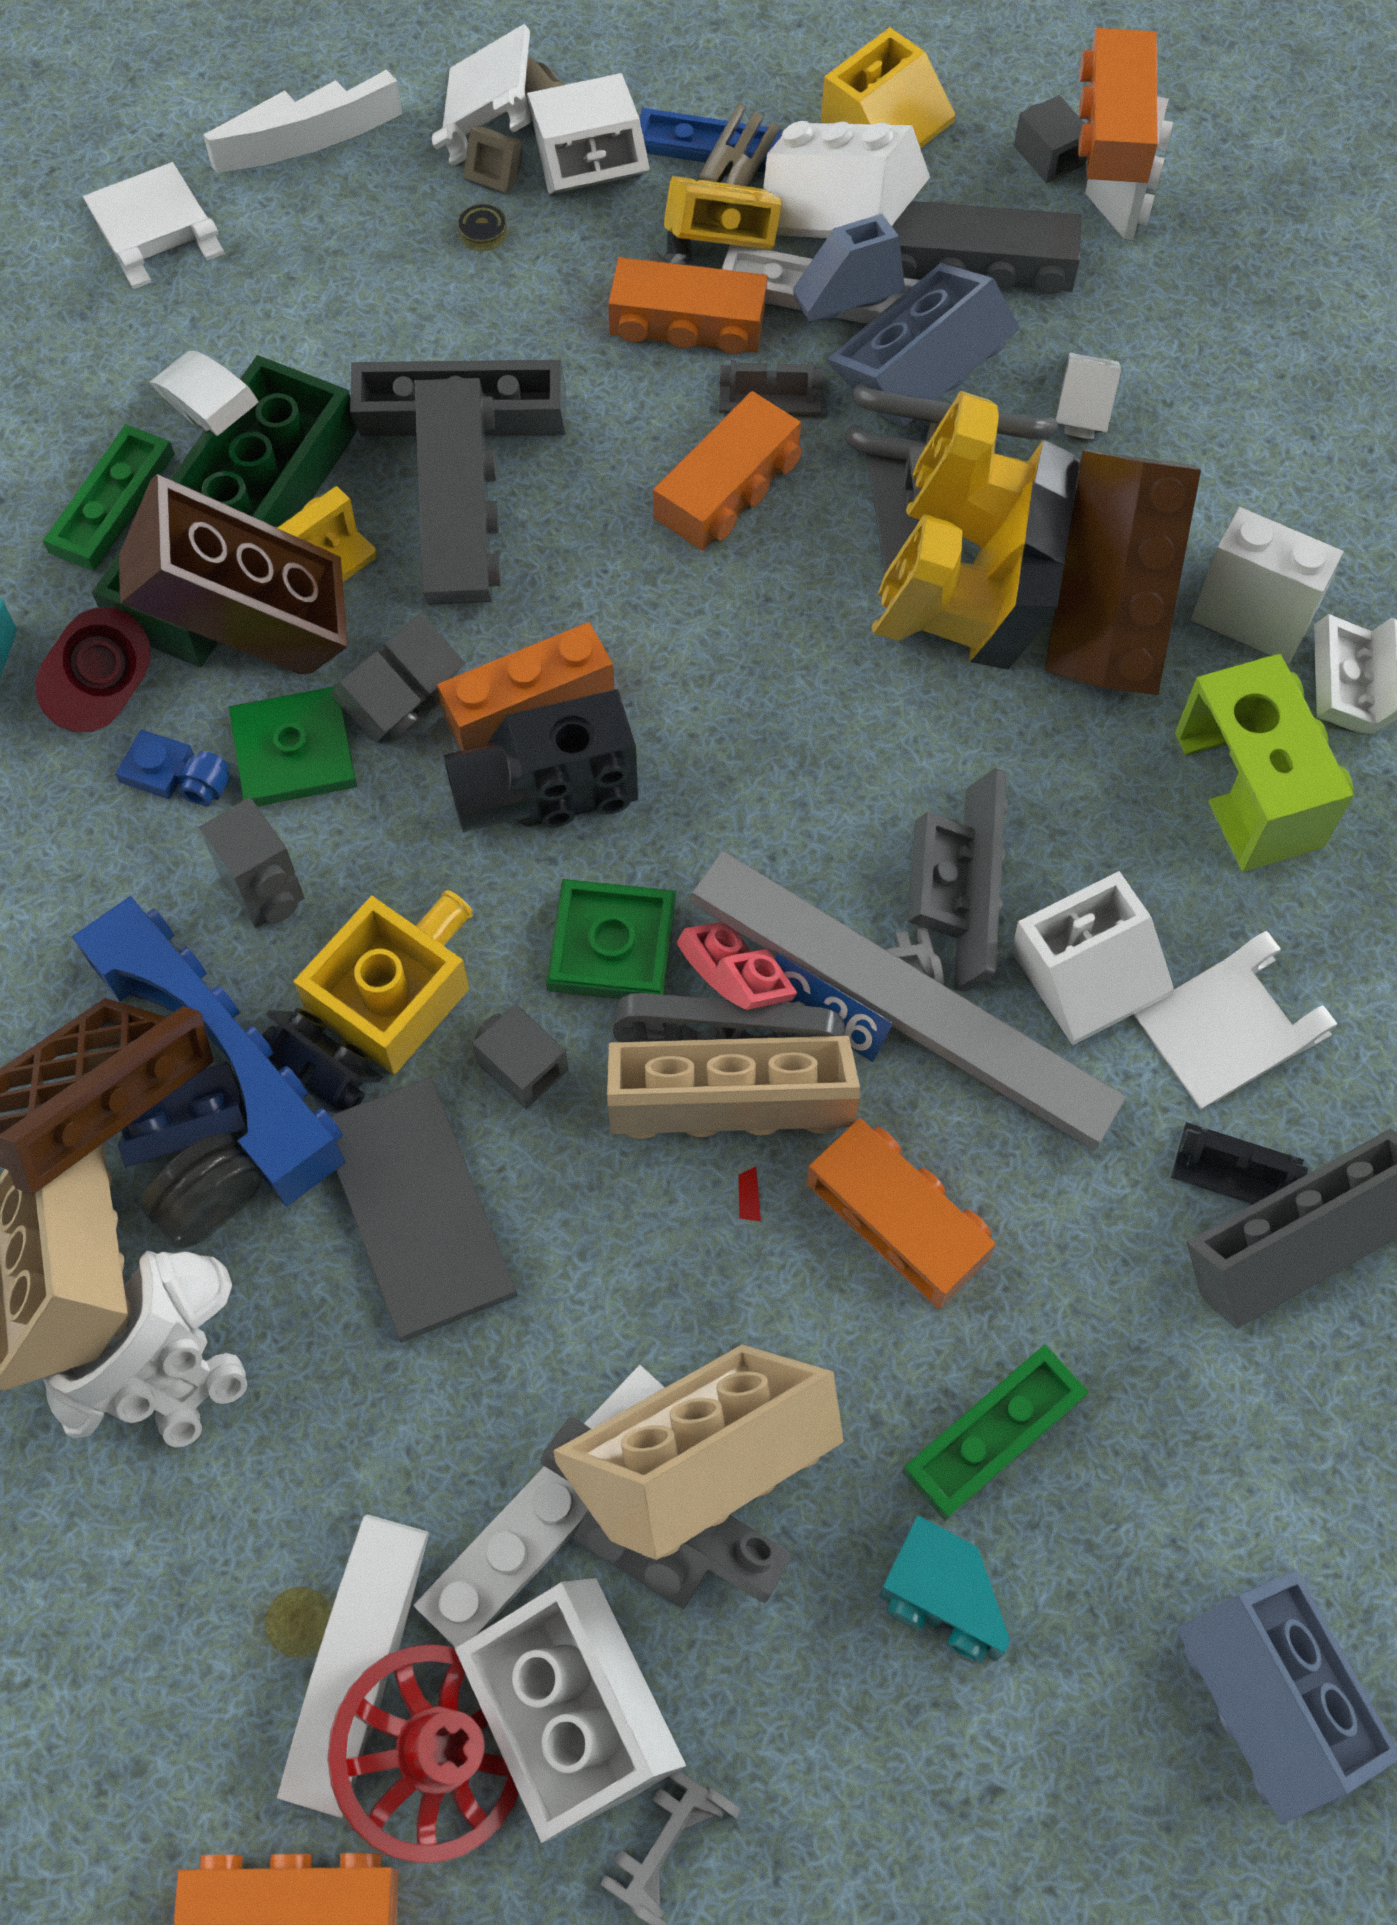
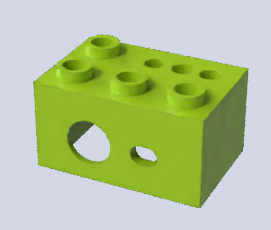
M1281 653L1196 678L1175 735L1185 756L1225 744L1230 749L1229 754L1239 772L1230 793L1208 800V803L1241 871L1245 872L1325 848L1354 797L1353 783L1349 772L1345 767L1338 765L1328 745V735L1324 724L1312 715L1304 699V689L1298 675L1290 672Z

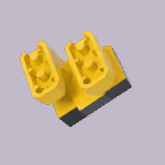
M960 391L917 461L912 478L916 479V487L921 488V491L914 502H909L906 513L910 517L920 519V521L885 572L878 596L882 597L881 606L887 609L879 620L874 621L872 631L873 634L900 641L922 630L969 646L970 662L1009 669L1058 607L1080 457L1044 439L1028 461L995 454L999 418L998 406L988 399ZM962 536L980 547L974 559V565L961 562Z

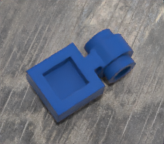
M140 729L115 774L120 783L169 800L177 785L180 784L179 793L183 798L208 807L213 799H220L230 780L227 774L229 765L218 755L207 751H200L197 757H193L194 752L190 745Z

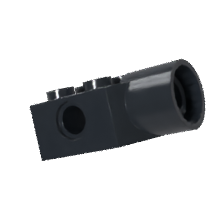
M619 689L506 715L486 745L443 755L463 833L514 820L526 827L543 824L545 827L556 828L570 823L575 818V815L596 810L605 815L615 814L626 809L630 802L638 800L636 745Z

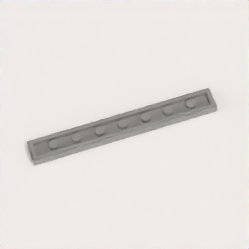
M723 850L691 894L690 902L765 949H769L775 955L777 953L783 955L893 1023L892 1027L1092 1150H1095L1100 1144L1126 1099V1096Z

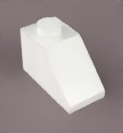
M1069 353L1056 415L1057 423L1065 425L1063 433L1094 439L1095 431L1107 432L1121 373V366L1118 361Z

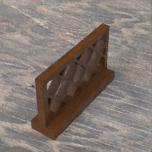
M104 998L0 1068V1113L28 1108L26 1112L0 1117V1167L9 1170L15 1189L34 1195L213 1063L214 1060L201 1012L182 1006L170 1016L165 1017ZM108 1021L120 1024L98 1029ZM120 1044V1047L89 1053V1050ZM77 1053L75 1056L53 1060L57 1056ZM75 1075L73 1079L44 1084V1081ZM31 1084L29 1088L6 1092L13 1087Z

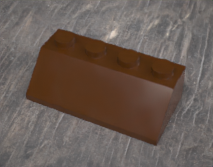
M1082 450L1058 607L1053 615L1045 671L1102 688L1159 695L1201 469L1193 464Z
M159 474L150 480L119 554L120 603L298 674L313 673L348 647L340 556Z

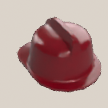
M95 607L78 614L66 626L43 660L36 676V699L43 713L56 726L71 732H94L108 726L121 713L144 678L151 661L150 642L143 627L131 615L115 608Z

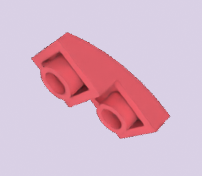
M723 922L684 928L676 942L689 963L713 989L733 1004L745 1010L792 1001L797 995L796 990L769 949L751 952L738 931Z

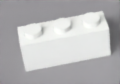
M799 121L788 126L783 131L782 137L767 153L763 189L781 198L782 206L776 235L828 238L836 227L879 214H883L892 226L928 181L930 175L912 125H889L885 122L874 125L848 124L847 122L823 124Z
M596 1578L560 1582L455 1648L541 1843L633 1798L686 1766Z

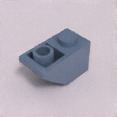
M883 214L834 228L793 288L794 299L809 322L816 319H831L838 316L842 311L861 305L880 304L890 296L905 292L899 235Z

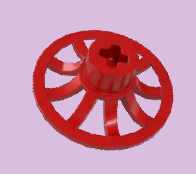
M435 1644L410 1646L384 1656L368 1667L349 1687L337 1708L330 1730L327 1761L330 1785L338 1807L351 1828L368 1845L391 1858L411 1863H439L463 1856L482 1845L501 1827L513 1809L519 1795L504 1758L484 1753V1739L481 1730L488 1725L482 1709H478L470 1716L458 1711L459 1690L466 1673L455 1651V1647ZM432 1661L449 1664L441 1685L437 1707H432L424 1698L416 1682L412 1663ZM393 1671L399 1693L412 1715L408 1720L393 1716L377 1708L364 1698L378 1681ZM354 1716L368 1726L397 1739L396 1749L346 1759L348 1734ZM399 1767L402 1777L391 1786L371 1809L369 1814L366 1815L356 1800L349 1777ZM476 1771L507 1777L500 1798L488 1815L476 1802L469 1788L468 1779ZM418 1790L422 1793L417 1817V1844L401 1841L382 1831V1827L392 1813ZM450 1792L458 1811L473 1830L455 1840L437 1844L436 1822L439 1806L444 1794Z

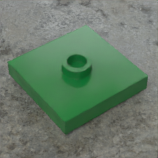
M336 686L228 707L243 800L251 797L256 806H262L357 787L343 708L331 696Z
M562 879L546 979L547 991L622 999L624 996L634 993L664 995L676 907V890Z

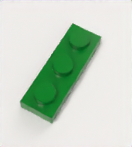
M125 424L43 539L48 553L95 571L140 506L150 480L157 474L161 475L174 457L175 453L171 442Z
M1044 1344L904 1466L902 1473L946 1522L1084 1400L1089 1391L1051 1349Z

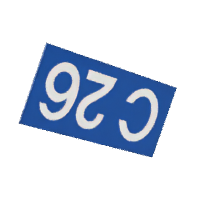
M777 953L775 960L797 992L792 1001L778 1004L821 1007L838 1013L844 1020L845 1036H849L852 1050L874 1063L893 1023Z

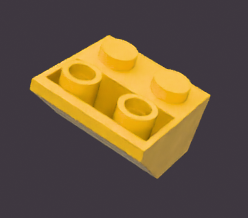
M891 27L824 76L821 122L823 124L847 122L848 124L874 125L885 122L889 125H912L921 149L955 122L956 114L926 52Z

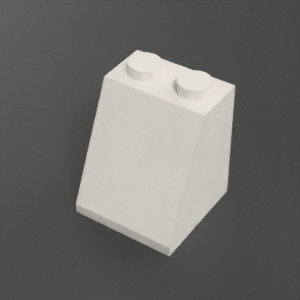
M1239 507L1216 550L1191 621L1271 656L1281 653L1284 661L1290 664L1332 582L1344 551Z

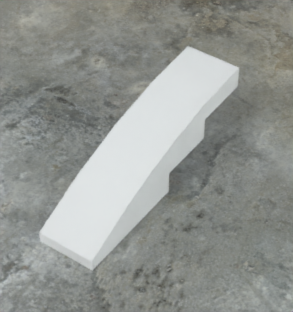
M385 70L348 91L335 80L296 102L286 91H283L203 134L211 166L216 173L267 165L312 153L361 135L402 114L398 82Z
M187 351L149 382L167 402L195 427L199 425L206 432L210 429L216 436L259 403L244 382L225 367L198 351Z
M368 1514L363 1517L317 1655L277 1799L342 1818L344 1816L338 1807L330 1785L327 1761L330 1730L337 1708L349 1687L368 1667L384 1656L399 1650L429 1536L428 1531ZM388 1675L378 1681L364 1697L377 1708H380ZM355 1716L348 1734L346 1759L363 1756L365 1744L373 1731L372 1727ZM357 1776L349 1777L353 1791Z

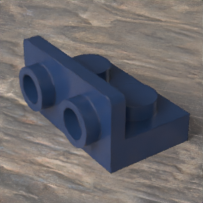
M222 1062L203 1069L121 1130L122 1136L117 1145L125 1168L245 1129L247 1113L230 1064Z

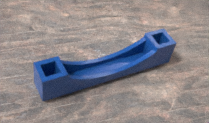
M129 896L72 936L73 940L87 962L119 1002L131 995L148 1000L172 1012L177 1011L182 1006L201 1012L207 1037L224 1053L234 1067L244 1095L248 1133L237 1141L252 1166L282 1203L288 1207L346 1163L336 1141L343 1137L341 1130L322 1107L313 1113L303 1102L302 1099L308 1095V1092L288 1066L277 1071L267 1059L274 1052L261 1033L253 1025L243 1030L234 1018L240 1012L223 988L218 985L211 991L201 980L207 973L191 950L185 946L180 951H177L172 946L169 940L175 935L159 912L153 908L145 913L136 901Z

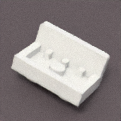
M1330 614L1315 623L1317 717L1357 733L1374 734L1397 720V619L1390 618L1372 631Z

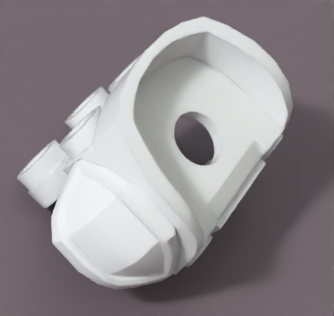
M147 1250L139 1260L140 1267L124 1285L125 1295L131 1302L128 1327H125L119 1336L112 1337L97 1360L44 1378L47 1401L51 1411L58 1421L61 1422L65 1433L73 1439L89 1437L103 1420L104 1412L124 1422L135 1423L146 1419L155 1410L157 1411L155 1413V1422L166 1444L172 1447L187 1446L193 1443L201 1434L202 1425L197 1407L208 1396L216 1403L226 1404L239 1399L247 1389L245 1370L242 1362L236 1355L225 1353L215 1355L208 1361L202 1359L207 1339L204 1332L198 1329V1327L214 1316L227 1303L232 1288L227 1268L219 1260L210 1256H199L187 1251L174 1254L169 1252L157 1254Z

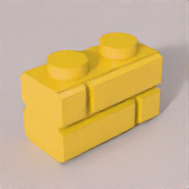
M672 176L666 203L664 228L678 238L772 250L775 244L782 206L781 198L766 189L698 180L697 182L691 178Z

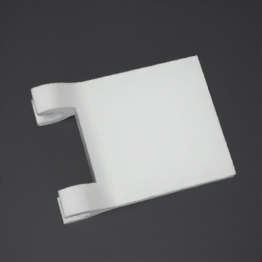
M525 24L450 67L443 127L433 133L432 144L436 149L444 145L447 146L450 154L449 164L451 166L466 160L468 148L466 134L470 133V129L482 126L505 112L509 114L510 130L512 132L521 129L531 122V113L525 96L530 30Z
M173 162L83 196L133 290L152 283L143 266L145 263L144 259L195 240L206 261L225 254L216 237L219 233L213 220L205 215Z
M1267 931L1251 939L1225 960L1174 989L1171 996L1133 1014L1200 1110L1243 1087L1289 1058L1331 1037L1330 1030L1337 1026L1336 1021L1323 1005L1314 1009L1292 1025L1256 977L1255 973L1276 962L1273 956L1281 950Z

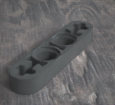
M634 993L624 996L618 1001L615 1010L613 1034L618 1042L845 1036V1024L838 1013L821 1007L773 1004L745 1010L729 1000ZM700 1022L711 1025L713 1029L697 1031L687 1027L686 1024ZM761 1027L771 1030L772 1033L765 1036H756L746 1032L745 1029Z

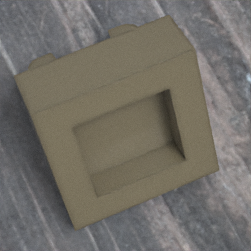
M481 126L470 129L463 178L505 193L509 192L516 182L517 172L521 166L523 148H521L522 140Z

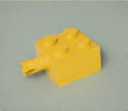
M445 890L441 894L442 897L416 926L371 895L293 981L306 1011L317 1016L327 1027L346 1041L362 1049L372 1060L393 1075L401 1069L470 989L463 959L444 946L474 914H472L471 907L460 896L449 890Z

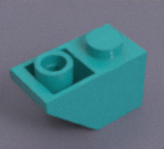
M917 1515L878 1597L889 1602L886 1612L902 1624L922 1631L925 1623L938 1628L941 1622L944 1621L954 1627L946 1643L951 1650L980 1664L983 1663L986 1655L997 1661L1005 1654L1010 1638L978 1547Z

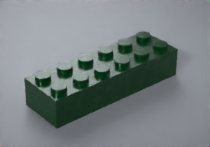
M256 355L240 380L250 388L259 403L218 436L210 429L207 432L204 430L170 480L269 525L279 527L302 511L304 506L314 498L358 430L350 413V393L348 389ZM119 552L92 591L98 608H115L131 615L143 627L150 642V647L201 668L218 641L120 603Z

